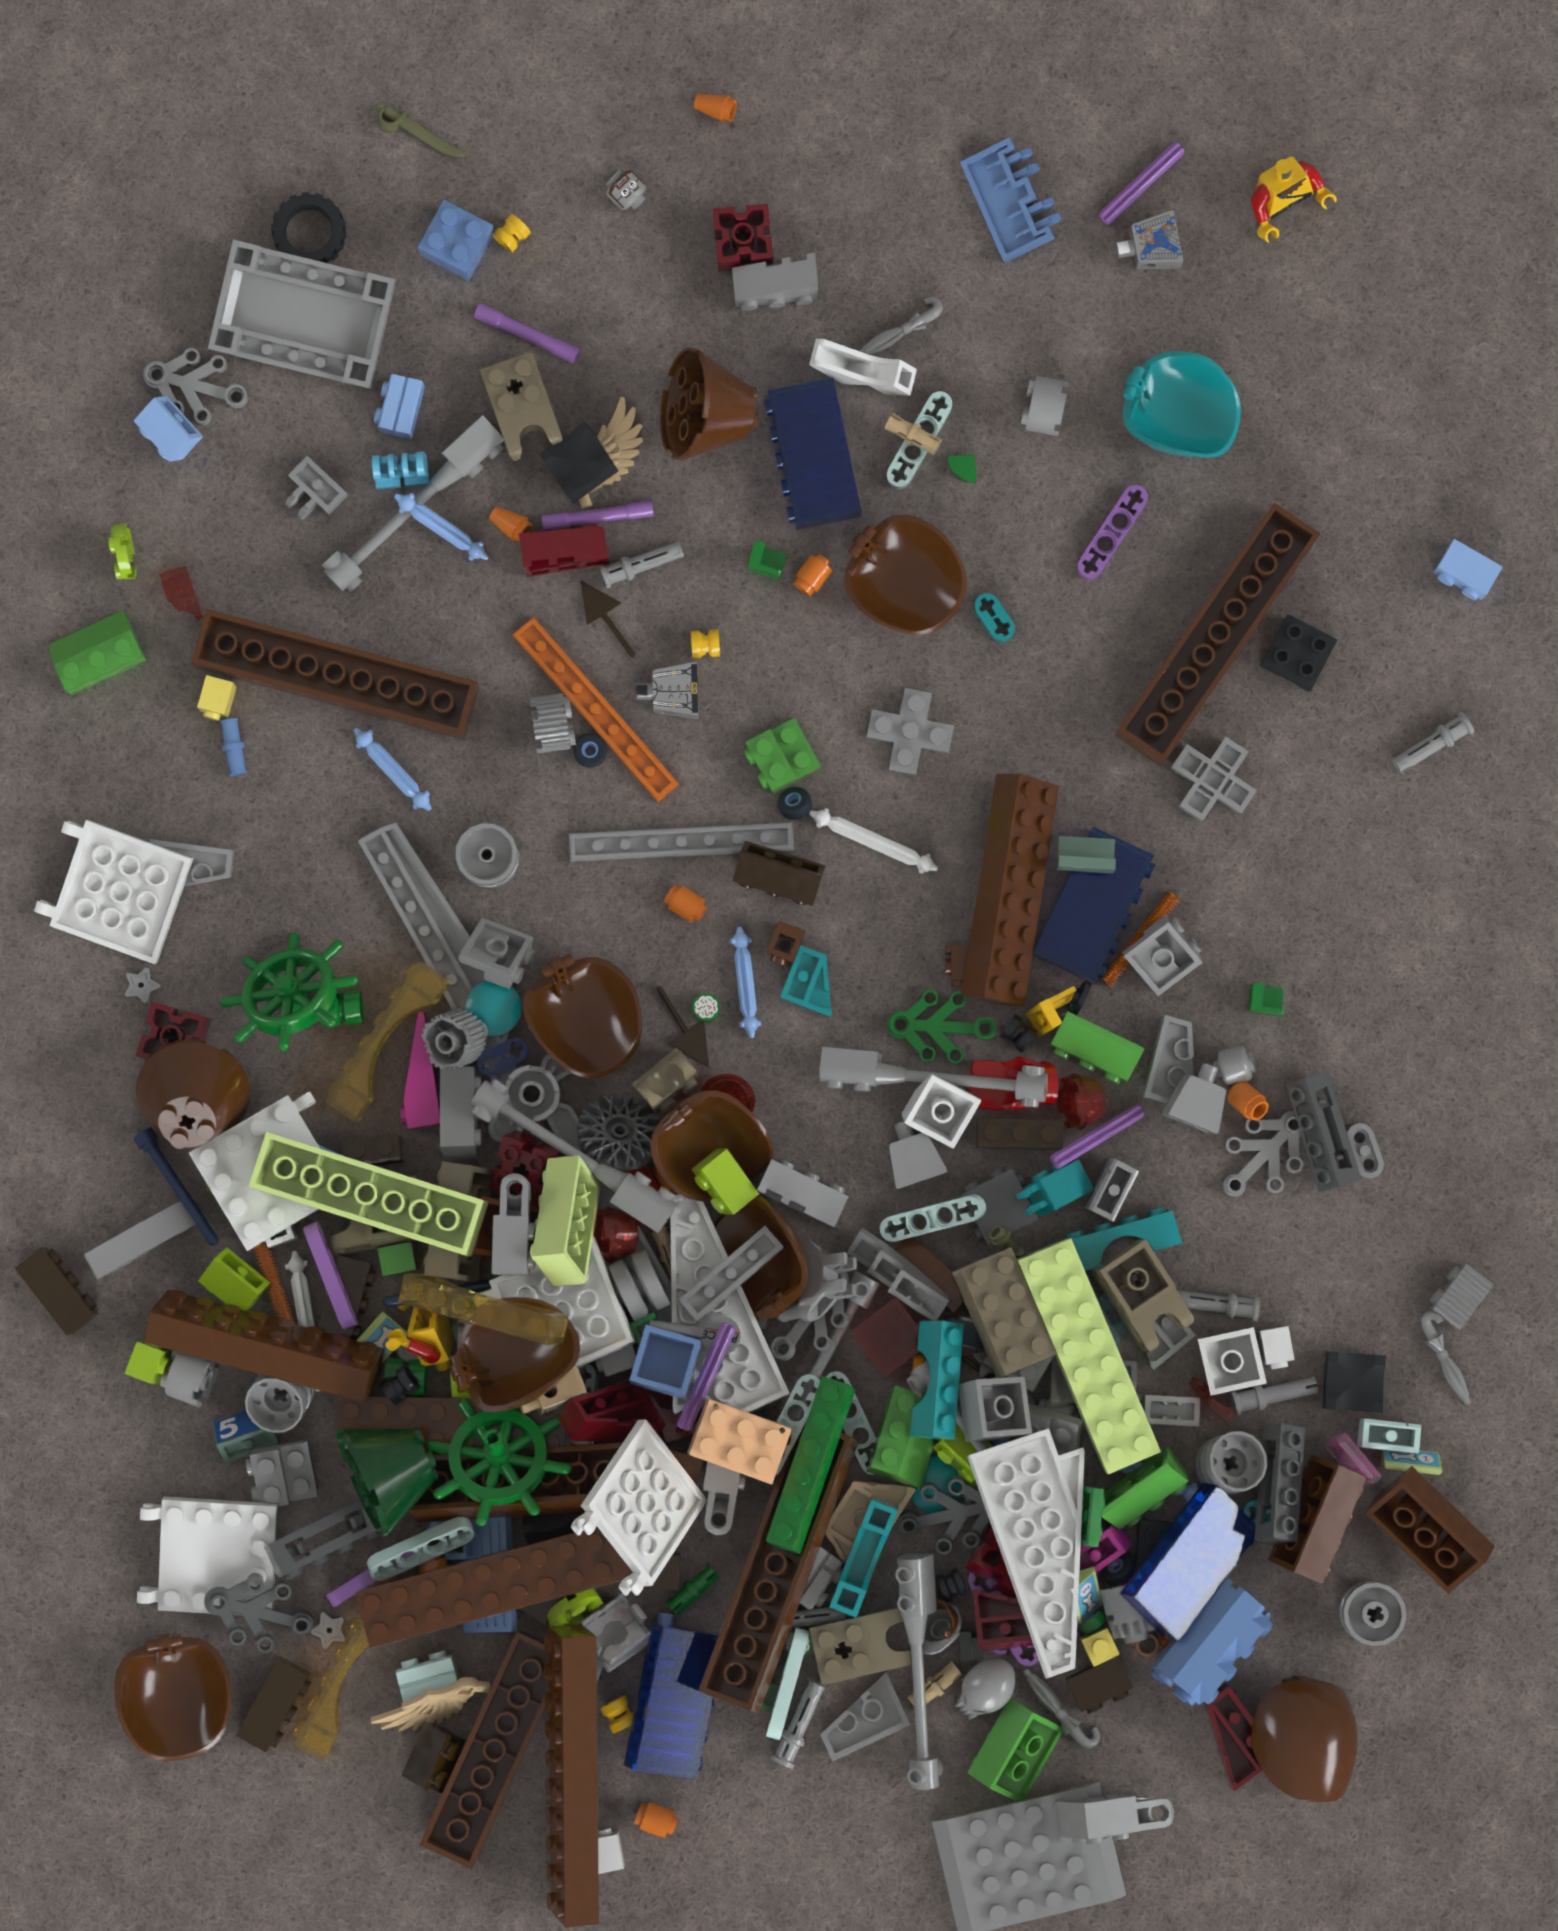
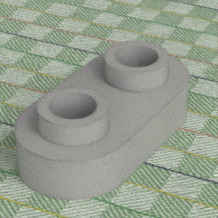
M1362 1123L1350 1126L1347 1129V1134L1360 1176L1365 1179L1379 1176L1383 1171L1384 1161L1373 1130L1368 1125ZM1356 1133L1363 1135L1364 1140L1362 1143H1357L1354 1140ZM1366 1159L1371 1160L1373 1163L1371 1170H1366L1363 1166Z

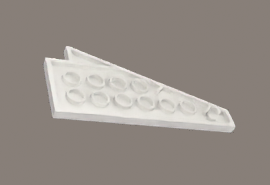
M680 1194L676 1195L673 1201L677 1203V1206L670 1216L672 1323L703 1327L708 1319L719 1315L730 1317L737 1323L741 1335L740 1342L733 1352L724 1355L706 1398L750 1413L788 1396L790 1393L741 1286L698 1323L678 1302L682 1296L727 1259L728 1256L703 1201L689 1199ZM703 1344L687 1399L673 1397L674 1414L683 1411L709 1351L704 1348Z
M1049 1428L967 1456L1046 1679L1075 1669L1085 1455L1084 1448L1058 1455Z

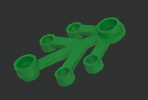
M926 990L922 994L921 999L907 1012L895 1011L887 1020V1030L890 1035L898 1039L905 1038L919 1053V1058L924 1063L932 1062L936 1057V1051L933 1047L926 1046L915 1031L927 1032L947 1054L948 1061L951 1064H959L964 1058L962 1049L955 1047L943 1033L975 1034L981 1040H989L995 1035L997 1027L996 1023L989 1017H982L976 1023L943 1021L955 1009L962 1008L966 1004V996H962L963 1003L960 1005H956L953 1002V996L961 995V991L953 992L949 1001L928 1020L915 1019L928 1006L933 1007L937 1004L939 997L934 990ZM926 994H934L935 1001L927 1003L925 1001ZM897 1020H904L906 1023L905 1029L898 1030L895 1027V1022ZM982 1024H987L990 1027L988 1034L980 1032L979 1028ZM930 1049L933 1053L932 1058L924 1059L922 1051ZM954 1050L959 1051L961 1054V1058L958 1061H953L950 1058V1053Z

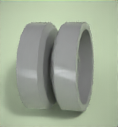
M481 823L470 827L461 835L456 845L455 859L459 870L471 884L480 888L495 889L505 885L514 877L519 867L520 854L513 837L504 828L495 824ZM484 852L487 854L492 852V857L489 860H484L482 854Z
M645 1248L631 1254L630 1260L636 1271L634 1273H631L626 1262L621 1259L608 1265L615 1281L613 1283L621 1302L627 1307L634 1321L648 1315V1308L643 1299L646 1296L652 1307L656 1310L671 1304Z
M1373 1580L1359 1581L1348 1587L1341 1596L1338 1606L1339 1621L1345 1632L1360 1643L1370 1646L1386 1645L1395 1640L1404 1629L1407 1618L1405 1604L1399 1593L1390 1586ZM1369 1608L1373 1610L1375 1609V1615L1373 1617L1367 1615Z

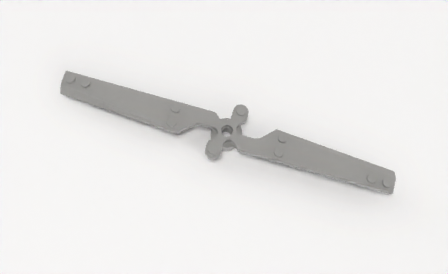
M397 823L383 826L359 839L358 842L452 1010L457 1008L465 1010L466 999L470 991L476 985L487 981L484 980V971L459 962V955L470 936ZM510 1031L497 1037L486 1036L487 1039L484 1040L486 1045L483 1046L485 1051H482V1056H479L490 1078L492 1080L496 1079L508 1087L505 1092L510 1095L507 1104L536 1123L547 1120L556 1136L581 1151L577 1142L579 1118L571 1106L560 1103L561 1091L558 1081L572 1073L561 1066L549 1054L543 1058L541 1067L527 1065L518 1068L508 1050ZM535 1086L540 1090V1097L537 1101L527 1102L525 1100L524 1092L528 1087ZM501 1113L496 1119H491L488 1127L491 1137L498 1142L502 1141L503 1135L515 1130L520 1132L524 1130L523 1127ZM597 1179L601 1188L593 1236L596 1238L611 1279L615 1282L608 1265L621 1259L626 1262L631 1273H634L636 1271L630 1260L631 1254L645 1248L671 1303L660 1310H656L652 1307L648 1297H644L643 1299L648 1308V1315L656 1312L660 1321L672 1323L670 1280L640 1227H636L628 1213L610 1202L615 1192Z

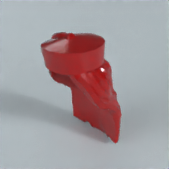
M1018 1056L1004 1062L974 1060L970 1068V1076L1016 1080L1018 1072H1022V1066L1045 1068L1044 1074L1048 1075V1089L1046 1101L1039 1102V1104L1052 1106L1055 1104L1058 1096V1074L1056 1067L1051 1062L1041 1061L1039 1064L1026 1057ZM966 1087V1091L981 1099L978 1108L993 1111L1032 1109V1107L1021 1106L1022 1100H1016L1015 1091Z

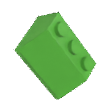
M124 610L48 644L54 667L64 689L70 695L147 661Z
M1067 1011L1061 1020L1062 1024L1058 1026L1049 1045L1054 1048L1053 1054L1066 1060L1071 1056L1080 1061L1078 1066L1090 1072H1094L1096 1068L1105 1073V1079L1115 1084H1119L1120 1081L1127 1082L1145 1048Z
M896 1385L893 1387L888 1397L866 1472L921 1489L936 1439L910 1436L912 1407L917 1405L925 1395L918 1397L911 1390Z
M1167 1446L1160 1453L1154 1455L1104 1491L1105 1507L1101 1517L1119 1530L1126 1525L1132 1527L1142 1518L1141 1515L1149 1509L1154 1511L1164 1503L1165 1497L1171 1493L1176 1495L1187 1487L1189 1472Z
M1010 1698L1003 1707L992 1730L988 1733L983 1746L974 1758L967 1773L988 1788L1015 1801L1025 1800L1060 1739L1063 1728L1026 1705Z

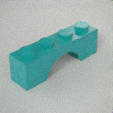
M1162 1207L1148 1211V1218L1139 1220L1138 1216L1134 1215L1121 1219L1122 1225L1111 1228L1109 1222L1095 1226V1233L1084 1235L1083 1230L1067 1234V1238L1072 1239L1084 1270H1090L1101 1265L1104 1250L1113 1240L1119 1237L1128 1236L1139 1240L1146 1239L1153 1251L1182 1244L1173 1210L1166 1212L1165 1208Z
M920 1321L917 1350L925 1355L929 1363L930 1382L924 1398L912 1407L910 1436L928 1439L955 1438L964 1324L948 1321Z
M871 1496L830 1601V1608L855 1618L857 1617L876 1563L897 1515V1505Z

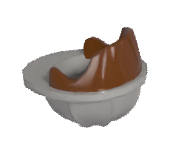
M936 1599L937 1611L927 1616L924 1643L922 1644L924 1654L933 1655L942 1652L960 1636L962 1618L959 1610L951 1603Z

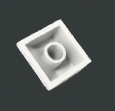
M931 1073L911 1096L902 1112L903 1121L912 1128L954 1149L978 1108L981 1099Z
M1254 1327L1198 1339L1210 1395L1267 1383Z

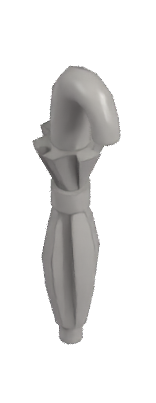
M936 297L923 299L926 306L933 305V308L922 314L916 312L908 323L880 333L859 351L870 355L892 346L903 335H907L913 330L927 329L925 324L939 317L943 311L942 302Z
M1427 1311L1421 1316V1326L1428 1339L1425 1341V1344L1434 1350L1439 1361L1441 1360L1444 1376L1451 1388L1463 1400L1465 1406L1469 1405L1472 1402L1469 1398V1392L1463 1375L1453 1360L1448 1357L1447 1350L1444 1349L1443 1334L1438 1335L1431 1322L1433 1319L1439 1324L1444 1320L1435 1311Z
M1028 1668L1023 1671V1674L1027 1677V1682L1040 1703L1060 1720L1064 1735L1070 1734L1084 1748L1091 1749L1096 1747L1100 1741V1733L1097 1726L1090 1730L1092 1738H1087L1078 1727L1081 1722L1067 1715L1068 1713L1064 1708H1061V1704L1053 1690Z

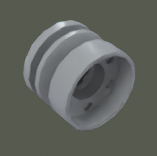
M258 1374L247 1391L245 1399L246 1412L252 1422L261 1429L272 1433L286 1432L293 1429L302 1419L306 1409L313 1400L316 1389Z
M1242 1431L1228 1432L1205 1441L1198 1449L1195 1458V1473L1200 1483L1209 1492L1217 1495H1233L1257 1486L1264 1478L1267 1469V1457L1262 1444L1254 1436Z

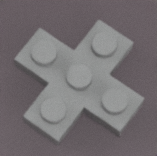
M905 688L900 715L872 710L867 738L894 743L889 771L916 776L921 749L949 754L954 725L927 720L932 693Z
M1225 737L1211 759L1187 744L1170 768L1193 783L1179 808L1202 822L1215 802L1219 800L1241 815L1257 791L1234 775L1249 751Z

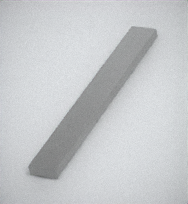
M793 822L569 833L570 862L740 854L745 841L781 852L794 851Z

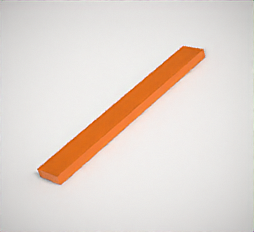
M534 617L512 634L565 696H569V701L657 802L661 801L679 785L676 779Z

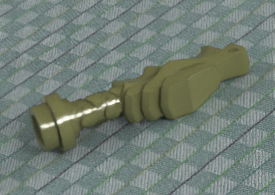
M997 1225L990 1231L989 1238L991 1243L996 1247L1004 1246L1006 1249L1012 1247L1016 1259L1030 1254L1022 1246L1010 1239L1011 1232L1006 1227Z

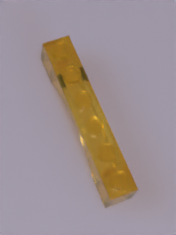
M419 961L417 965L413 963L404 976L407 980L401 988L397 987L389 998L390 1006L386 1012L382 1010L373 1022L376 1027L370 1035L366 1034L358 1045L360 1051L355 1058L351 1057L342 1069L344 1075L339 1082L335 1081L327 1091L326 1095L329 1098L325 1103L353 1122L361 1119L374 1099L373 1081L375 1066L387 1038L409 1016L424 1008L436 1005L452 982L425 962Z
M423 1273L404 1274L398 1301L406 1305L545 1345L563 1343L569 1317L567 1314L546 1308L482 1295L458 1287L444 1279L424 1275Z
M355 1619L348 1632L352 1635V1638L348 1645L342 1644L334 1658L338 1660L334 1671L328 1669L321 1682V1685L325 1686L320 1696H313L307 1707V1710L311 1712L306 1722L302 1720L299 1722L293 1733V1736L297 1737L293 1744L294 1746L322 1761L328 1757L340 1734L338 1701L344 1679L357 1657L369 1646L362 1619Z

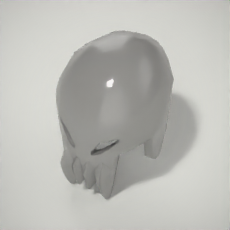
M999 1658L986 1659L978 1663L960 1679L963 1682L962 1694L955 1707H960L959 1711H964L963 1715L968 1714L967 1718L969 1720L978 1715L992 1713L1002 1708L1010 1700L1015 1688V1672L1013 1667L1005 1660Z

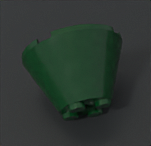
M418 1427L414 1429L341 1428L335 1431L343 1462H347L351 1471H354V1475L350 1476L355 1491L377 1532L382 1530L380 1535L384 1537L394 1529L435 1480L439 1479L435 1469V1459L430 1450L425 1451L422 1444L424 1443V1438Z

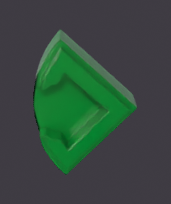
M975 454L947 456L948 466L957 477L967 483L977 482Z

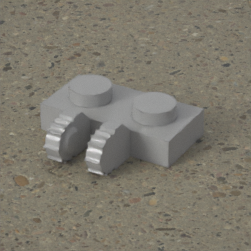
M308 456L288 475L298 488L287 498L285 504L292 508L305 493L311 498L298 512L297 516L301 520L305 519L317 505L330 515L348 496Z

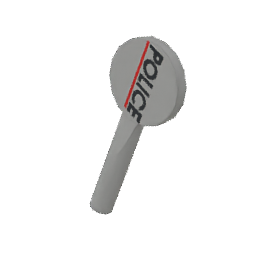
M724 1315L708 1319L703 1327L650 1320L649 1325L680 1335L701 1338L704 1348L709 1351L720 1325L723 1322L734 1326L736 1330L725 1355L733 1352L741 1339L737 1323L732 1318Z

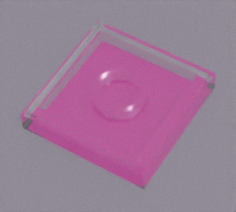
M1346 1432L1330 1436L1322 1443L1338 1465L1367 1477L1364 1486L1374 1484L1382 1478L1381 1474Z

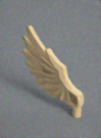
M620 397L607 429L605 425H602L597 436L619 471L591 492L602 488V485H613L614 481H620V475L628 474V467L634 466V460L631 459L640 454L639 450L635 448L643 442L641 437L637 438L643 426L639 423L631 429L635 419L636 408L632 407L625 416L626 404L624 397ZM589 494L579 499L582 509L592 506Z
M461 1677L446 1688L426 1690L415 1698L401 1702L402 1707L371 1717V1724L381 1723L382 1730L397 1726L399 1732L412 1727L413 1731H416L424 1725V1722L433 1724L436 1719L437 1724H440L444 1717L449 1719L452 1713L457 1714L459 1710H462L463 1703H467V1699L472 1697L474 1692L489 1693L490 1682L479 1681L475 1677Z

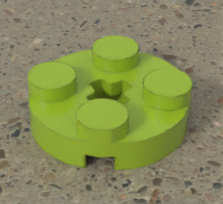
M127 523L115 524L110 528L111 537L108 538L111 554L116 553L117 563H114L116 578L124 580L135 579L137 568L136 565L131 566L130 562H133V555L135 554L130 529L127 528Z
M594 1588L575 1593L576 1598L568 1601L565 1597L554 1605L546 1616L548 1618L547 1621L550 1626L577 1624L597 1609L603 1607L604 1603Z

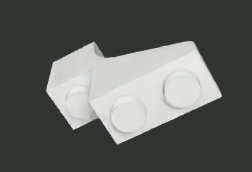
M826 339L815 340L809 363L813 368L842 384L869 385L886 395L910 396L917 371L916 368L902 360L875 357Z

